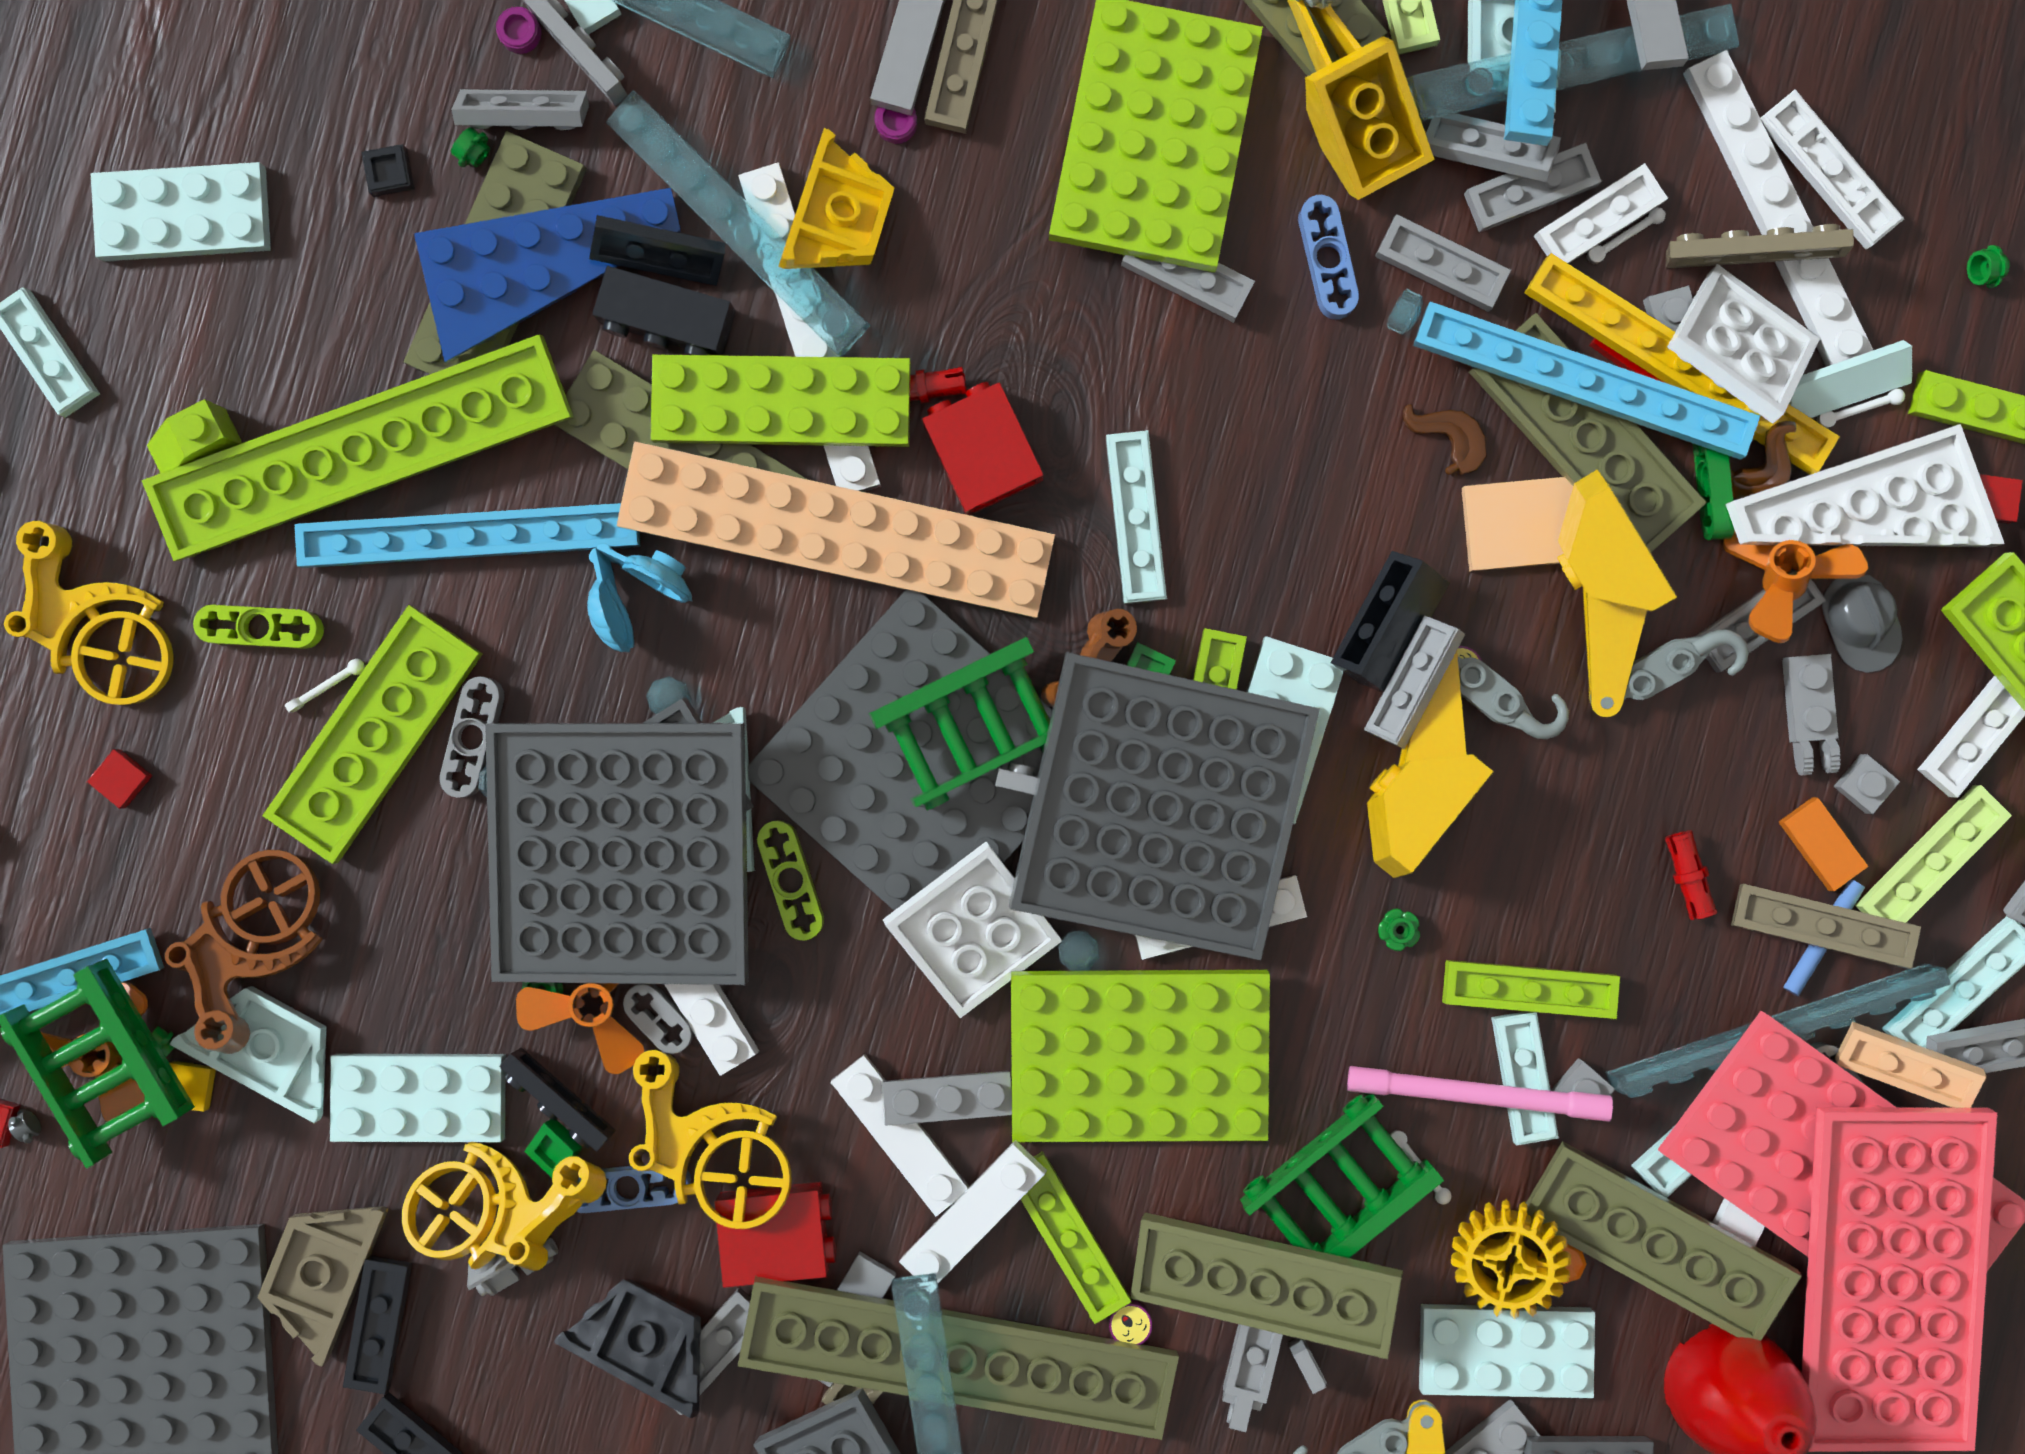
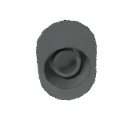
M1864 575L1857 579H1836L1831 582L1824 592L1823 597L1826 601L1822 603V609L1834 645L1842 661L1852 669L1866 673L1881 671L1892 664L1900 653L1903 638L1901 625L1897 617L1896 601L1890 591L1869 575Z

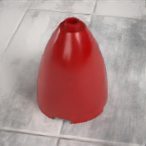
M1709 1324V1328L1695 1334L1684 1345L1680 1342L1675 1348L1665 1371V1400L1679 1427L1699 1446L1711 1454H1807L1812 1446L1816 1432V1413L1813 1398L1799 1369L1784 1350L1766 1335H1764L1761 1341L1752 1338L1736 1337L1714 1324Z

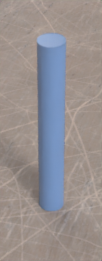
M1849 880L1835 901L1834 906L1852 910L1865 887L1854 880ZM1808 945L1783 988L1799 996L1827 949Z

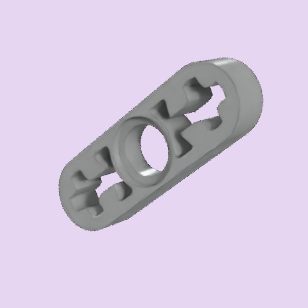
M474 677L468 680L461 690L439 778L442 789L452 797H470L476 794L482 787L486 773L485 724L499 722L504 702L503 688L494 679ZM484 684L487 685L486 692L492 694L491 702H483L479 714L488 715L487 722L476 718H466L468 711L471 713H477L479 700L473 698L474 691L482 690ZM470 725L479 727L483 733L481 745L474 750L466 748L461 740L463 730ZM457 752L464 756H478L477 763L467 762L465 775L471 777L470 785H462L459 790L458 782L452 780V775L454 772L462 771L465 760L456 759Z

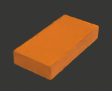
M1818 797L1810 798L1779 821V824L1828 891H1836L1869 867Z

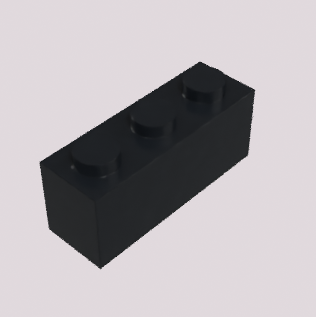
M607 266L592 315L603 325V331L618 337L627 338L630 332L643 336L644 343L659 349L668 350L669 344L684 348L685 355L723 356L736 310L730 301Z
M1391 551L1330 663L1356 682L1384 693L1424 615L1432 617L1450 582L1423 560Z

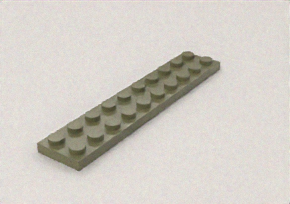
M755 1276L738 1366L1162 1440L1179 1355L1176 1350L1142 1344L1137 1345L1109 1338Z

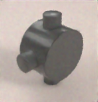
M19 1110L17 1117H11L8 1121L11 1134L20 1142L25 1144L31 1143L33 1141L32 1137L40 1134L41 1124L38 1118L30 1111Z

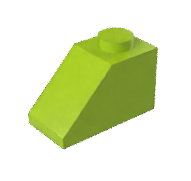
M203 399L166 418L148 442L147 447L160 473L242 444V441L226 409Z

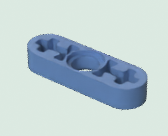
M1315 195L1304 203L1298 216V222L1318 307L1326 317L1339 320L1347 317L1356 307L1359 300V292L1338 205L1332 198L1326 195ZM1314 207H1319L1321 213H1328L1329 216L1323 223L1325 237L1313 242L1312 238L1319 236L1320 228L1317 220H1309L1308 217L1311 216ZM1331 232H1334V235H1335V236H1326V235L1330 234ZM1322 247L1336 249L1340 255L1339 265L1334 268L1321 266L1317 260L1318 250ZM1340 273H1343L1344 277H1340L1336 282L1340 295H1348V299L1344 302L1342 308H1338L1336 302L1329 303L1328 298L1334 292L1331 278L1338 276ZM1322 278L1331 280L1327 281L1326 283H1323Z
M632 1166L604 1168L602 1170L606 1178L609 1179L606 1190L610 1201H605L606 1192H603L596 1201L583 1203L576 1212L591 1213L676 1204L678 1201L675 1190L673 1194H669V1190L665 1186L654 1187L651 1190L652 1197H647L649 1181L646 1174H651L650 1183L663 1181L666 1176L655 1171H637ZM687 1170L686 1184H691V1177ZM630 1176L638 1182L639 1193L635 1198L626 1199L619 1195L616 1188L619 1178Z

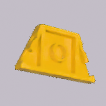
M823 129L778 266L780 268L797 269L870 265L874 257L895 188L881 175L872 172L868 164L856 153L849 156L834 142L836 135L829 129Z

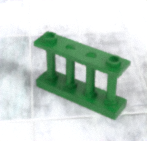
M1027 637L869 713L876 729L885 725L888 733L893 731L922 790V793L910 798L914 807L924 804L927 811L950 800L947 792L1038 747L1043 753L1050 719L1024 666L1028 665L1024 657L1034 653ZM999 669L1002 670L1004 676L1009 674L1038 736L1016 747L986 687L989 684L986 676ZM962 687L966 695L971 694L1000 753L979 765H976L947 704L951 703L947 695ZM923 706L927 714L932 712L961 774L940 784H937L908 724L912 722L908 714Z
M107 958L74 973L73 976L78 983L77 989L30 1014L23 1004L0 1014L3 1039L8 1045L14 1047L69 1139L70 1151L77 1159L82 1161L86 1169L113 1153L107 1141L153 1116L159 1119L162 1126H165L195 1108ZM86 1003L91 1005L100 1020V1026L52 1052L39 1029ZM108 1041L113 1043L122 1057V1064L74 1089L62 1067ZM130 1079L135 1080L145 1096L144 1102L97 1127L84 1104Z
M1361 1094L1346 1104L1343 1108L1345 1113L1267 1178L1261 1175L1251 1181L1243 1190L1245 1195L1240 1200L1249 1216L1261 1207L1292 1246L1350 1258L1444 1182V1179L1426 1158L1420 1164L1409 1159L1374 1116L1384 1106L1373 1094H1368L1366 1097ZM1359 1126L1363 1128L1399 1172L1397 1175L1399 1180L1387 1190L1384 1188L1379 1189L1341 1143ZM1326 1153L1329 1154L1365 1198L1364 1205L1366 1207L1353 1217L1351 1215L1345 1216L1308 1171V1168ZM1293 1180H1295L1332 1226V1234L1320 1244L1310 1241L1274 1197Z

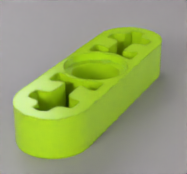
M207 605L196 613L193 621L196 635L201 640L214 644L308 649L316 646L324 633L323 623L316 614L299 609ZM257 615H263L269 622L268 633L260 639H255L249 632V623ZM218 617L220 620L236 622V630L217 629L215 631L209 629V620L213 621ZM301 618L303 624L310 626L309 633L302 634L301 641L298 634L281 632V624L300 625Z
M781 820L769 822L759 831L757 843L785 929L794 939L802 941L812 939L823 928L824 914L797 832L788 822ZM777 828L779 833L787 832L789 841L783 843L785 854L788 856L795 852L797 861H786L774 868L772 859H779L780 855L776 846L769 847L766 839L772 837L771 829ZM786 868L797 869L803 877V884L796 892H787L780 886L779 876ZM806 892L809 894L810 901H803L801 903L806 915L814 914L816 921L810 924V932H805L802 926H794L793 920L799 916L797 906L794 904L787 908L785 900L797 899Z

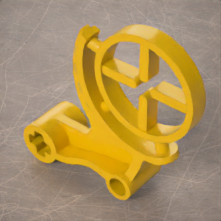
M42 521L25 523L16 535L17 547L24 555L25 601L22 612L15 611L7 615L4 621L5 630L12 636L30 638L50 649V661L53 672L55 674H63L67 666H72L78 683L88 694L97 700L115 705H131L152 698L165 686L173 668V650L170 640L163 629L150 619L154 610H161L164 602L142 589L119 583H93L72 590H64L60 587L58 578L62 560L69 555L72 548L70 534L63 527ZM41 537H49L47 547L40 546ZM115 601H134L144 605L140 614L115 611L100 615L96 609L101 605ZM87 615L91 621L79 631L73 643L71 655H67L71 635L78 623ZM124 618V623L118 645L119 651H131L137 622H139L154 634L159 643L162 656L161 662L136 656H129L127 658V663L130 665L159 670L157 678L150 687L142 693L129 698H121L127 672L125 665L117 664L114 666L108 695L92 683L84 666V655L106 660L118 659L119 655L116 652L89 647L86 644L90 636L100 626L109 621Z
M649 1050L640 1054L633 1066V1076L636 1082L642 1086L646 1138L645 1145L635 1146L629 1154V1163L633 1169L637 1171H655L675 1180V1192L679 1205L687 1203V1195L696 1194L704 1212L723 1226L746 1229L762 1225L772 1219L786 1203L792 1182L791 1168L787 1156L775 1141L765 1136L769 1125L773 1126L777 1116L756 1106L742 1103H720L701 1108L688 1116L679 1117L673 1112L672 1108L675 1082L679 1076V1065L676 1059L670 1054L657 1050ZM658 1063V1065L665 1066L664 1075H657L654 1082L655 1076L648 1075L649 1066L653 1067ZM753 1119L759 1121L755 1132L735 1131L719 1138L712 1132L716 1127L734 1120ZM737 1138H742L739 1171L741 1173H747L750 1169L753 1139L766 1144L775 1153L783 1172V1178L751 1176L748 1181L751 1185L782 1187V1190L775 1205L766 1214L744 1222L747 1188L745 1186H739L736 1190L733 1220H730L719 1214L711 1206L706 1197L703 1182L735 1183L738 1180L735 1174L705 1172L706 1165L712 1154L726 1142ZM704 1139L709 1146L704 1150L697 1163L694 1183L686 1184V1174L690 1158L699 1142ZM646 1150L650 1154V1161L647 1165L642 1161V1155Z
M468 1142L464 1147V1151L468 1152L464 1163L453 1161L437 1164L426 1170L415 1180L404 1200L402 1226L409 1243L418 1252L440 1260H453L471 1253L472 1256L469 1258L468 1264L472 1269H479L498 1254L505 1256L511 1264L532 1271H538L546 1265L548 1260V1252L543 1245L550 1234L564 1220L575 1214L583 1203L596 1201L603 1194L607 1179L600 1167L576 1156L567 1157L556 1165L552 1178L553 1185L540 1201L533 1202L529 1197L522 1174L510 1159L491 1147L476 1142ZM478 1157L484 1160L494 1173L499 1189L498 1194L495 1193L489 1178L482 1171L474 1168ZM454 1171L468 1172L449 1198V1203L457 1207L462 1206L479 1183L483 1194V1212L480 1222L477 1226L462 1213L452 1211L450 1218L471 1236L453 1249L434 1251L431 1247L449 1224L450 1218L442 1214L437 1215L420 1238L416 1227V1210L419 1200L423 1196L435 1207L447 1210L449 1203L428 1186L446 1173ZM497 1205H499L498 1214H497V1218H496V1221H495L496 1211H497Z

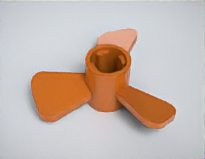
M1735 531L1732 538L1723 540V548L1727 553L1765 570L1762 582L1766 593L1751 611L1749 625L1755 633L1776 643H1785L1790 639L1793 623V600L1800 598L1805 593L1810 578L1857 579L1863 577L1868 569V563L1862 551L1850 544L1841 545L1815 556L1813 550L1807 544L1797 540H1787L1777 545H1740ZM1792 569H1794V570L1797 571V574H1796V575H1788V574L1790 573V571H1791Z
M123 982L124 988L142 1016L148 1007L146 996L131 983ZM41 1032L52 1052L74 1041ZM108 1041L65 1066L69 1065L76 1074L82 1077L95 1076L97 1078L121 1065L122 1057L115 1045ZM105 1049V1060L98 1059L96 1055L98 1051ZM130 1079L99 1096L102 1116L106 1122L144 1102L145 1096L135 1080Z
M619 983L583 984L576 988L571 996L532 987L523 988L517 994V1021L524 1030L533 1031L569 1018H573L576 1023L582 1026L593 1027L604 1068L611 1074H620L632 1067L639 1055L644 1053L642 1043L611 1017L614 1010V1001L610 993ZM588 993L593 998L601 996L605 1003L600 1006L602 1013L595 1018L592 1014H586L584 1017L579 1008L585 1005L584 1000L581 998Z

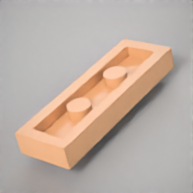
M1852 1022L1835 1056L1836 1064L1840 1067L1952 1108H1971L1986 1079L1985 1071L1982 1068Z

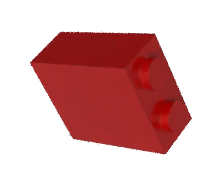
M989 382L980 383L965 392L967 398L951 404L950 400L942 401L927 410L929 416L922 418L925 430L965 514L969 516L1043 481V473L1000 382L992 386L989 385Z
M822 1182L791 1185L789 1196L782 1209L772 1219L762 1225L746 1229H735L717 1223L723 1288L754 1285L755 1276L782 1282L827 1277L830 1263H836V1243L834 1236L827 1237L826 1220H832V1203L830 1194H823ZM782 1187L747 1189L744 1222L755 1220L766 1214L778 1200ZM736 1190L720 1192L714 1201L715 1210L730 1220H733Z

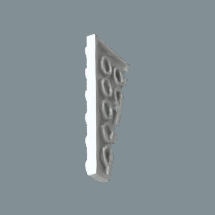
M1961 424L1725 504L1740 545H1777L1787 540H1797L1807 545L1829 546L1850 544L1854 546L1996 547L2005 544Z

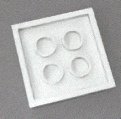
M1717 264L1706 275L1667 347L1676 353L1681 360L1690 363L1712 379L1717 386L1730 392L1745 403L1753 412L1760 414L1773 424L1785 413L1820 338Z
M987 841L883 919L888 930L959 1018H962L1011 980V971H1024L1062 942L1060 936L1044 916L1011 910L1009 908L1015 878Z

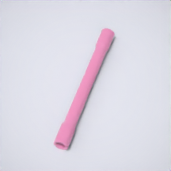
M1349 1066L1347 1091L1383 1096L1389 1094L1565 1114L1572 1118L1610 1122L1612 1117L1613 1100L1610 1095L1575 1091L1565 1093L1392 1073L1384 1069Z

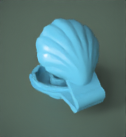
M601 543L591 550L589 554V559L594 564L597 579L589 591L588 615L591 625L600 639L616 651L630 652V649L635 645L633 626L628 612L617 592L611 562L621 566L623 570L669 598L681 603L692 601V594L685 580L681 577L686 567L663 552L656 550L652 558L641 555L623 556L615 552L606 543Z

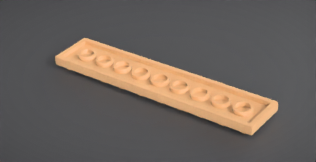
M635 441L617 521V527L1033 618L1038 617L1055 534Z

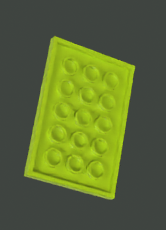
M1096 0L1048 240L1215 273L1218 266L1263 27L1128 0Z
M1011 971L1012 1142L1015 1140L1017 1142L1268 1141L1269 971Z

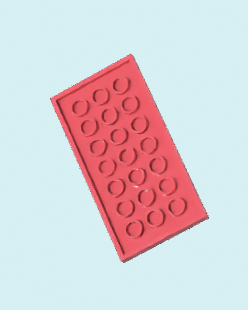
M1760 1011L1657 1150L1808 1257L1817 1107L1895 1106L1771 1016ZM1994 1177L1987 1271L2025 1222V1200Z
M1817 1107L1802 1375L1812 1395L1816 1413V1432L1808 1452L1975 1451L1997 1112L1989 1108Z

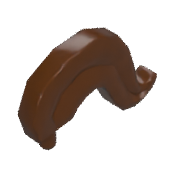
M1408 404L1404 407L1403 421L1412 433L1422 435L1444 434L1449 437L1452 446L1450 457L1453 464L1446 467V474L1451 475L1458 471L1460 475L1476 471L1487 456L1486 438L1474 418L1464 411L1454 410L1419 416L1414 414L1413 405Z
M1778 422L1766 432V461L1763 465L1750 469L1741 468L1735 472L1730 467L1733 498L1738 500L1785 484L1790 480L1791 459L1784 437L1790 432H1796L1795 422Z

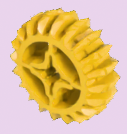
M1506 1199L1502 1201L1501 1211H1496L1495 1207L1488 1202L1484 1207L1485 1216L1473 1210L1469 1216L1471 1224L1467 1222L1460 1223L1458 1232L1461 1236L1454 1237L1452 1241V1248L1457 1252L1451 1255V1264L1458 1268L1455 1271L1457 1283H1466L1464 1286L1466 1297L1479 1294L1477 1306L1482 1309L1488 1303L1493 1304V1313L1496 1317L1501 1315L1502 1308L1511 1309L1510 1314L1515 1320L1519 1317L1520 1308H1525L1527 1313L1533 1317L1537 1312L1536 1303L1549 1309L1552 1305L1550 1295L1560 1298L1563 1294L1561 1283L1568 1282L1570 1278V1271L1566 1266L1571 1264V1254L1563 1251L1567 1247V1239L1565 1236L1556 1235L1558 1232L1557 1223L1551 1221L1542 1224L1544 1212L1541 1209L1535 1211L1530 1216L1527 1214L1528 1205L1525 1202L1520 1203L1518 1211L1510 1210L1511 1204ZM1509 1232L1503 1239L1495 1240L1488 1238L1487 1241H1482L1492 1234ZM1523 1236L1533 1240L1541 1248L1546 1259L1537 1257L1538 1252L1528 1249L1523 1243ZM1516 1245V1258L1513 1260V1263H1510L1509 1271L1506 1273V1259L1508 1255H1511L1512 1247ZM1476 1260L1483 1261V1266L1492 1269L1498 1276V1282L1489 1278L1481 1270ZM1521 1279L1533 1280L1525 1285L1513 1286L1516 1281Z

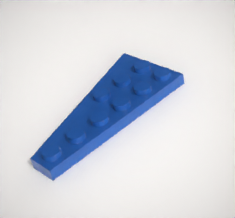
M671 188L414 233L445 364L458 358L459 355L473 347L494 338L495 335L514 324L521 323L569 296L596 278H601L604 276L607 266L618 267L619 265L589 259L597 215L680 233V225Z

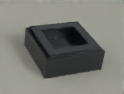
M403 144L361 152L370 195L378 197L415 189L408 150Z

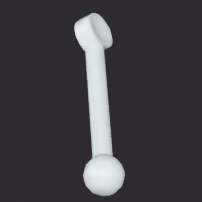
M1656 207L1649 212L1648 217L1605 245L1595 246L1587 253L1588 261L1592 264L1600 263L1605 258L1606 253L1651 224L1662 223L1665 219V211L1662 208Z
M1896 388L1891 390L1886 396L1841 411H1830L1818 415L1817 422L1829 428L1837 420L1889 403L1899 405L1904 401L1905 393L1903 390Z
M352 659L348 663L347 668L304 695L285 704L287 711L293 713L302 708L305 703L350 675L361 674L365 668L364 663L360 659Z
M1400 1130L1393 1131L1390 1135L1412 1162L1417 1161L1420 1164L1421 1160L1407 1144L1406 1134ZM1439 1185L1433 1190L1435 1192V1199L1439 1204L1443 1205L1450 1202L1452 1195L1447 1188H1442Z

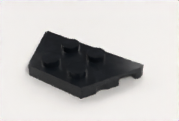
M623 1279L608 1292L607 1297L602 1302L595 1303L583 1313L584 1317L568 1331H562L556 1337L554 1343L681 1414L689 1418L697 1417L700 1402L701 1317L631 1279Z

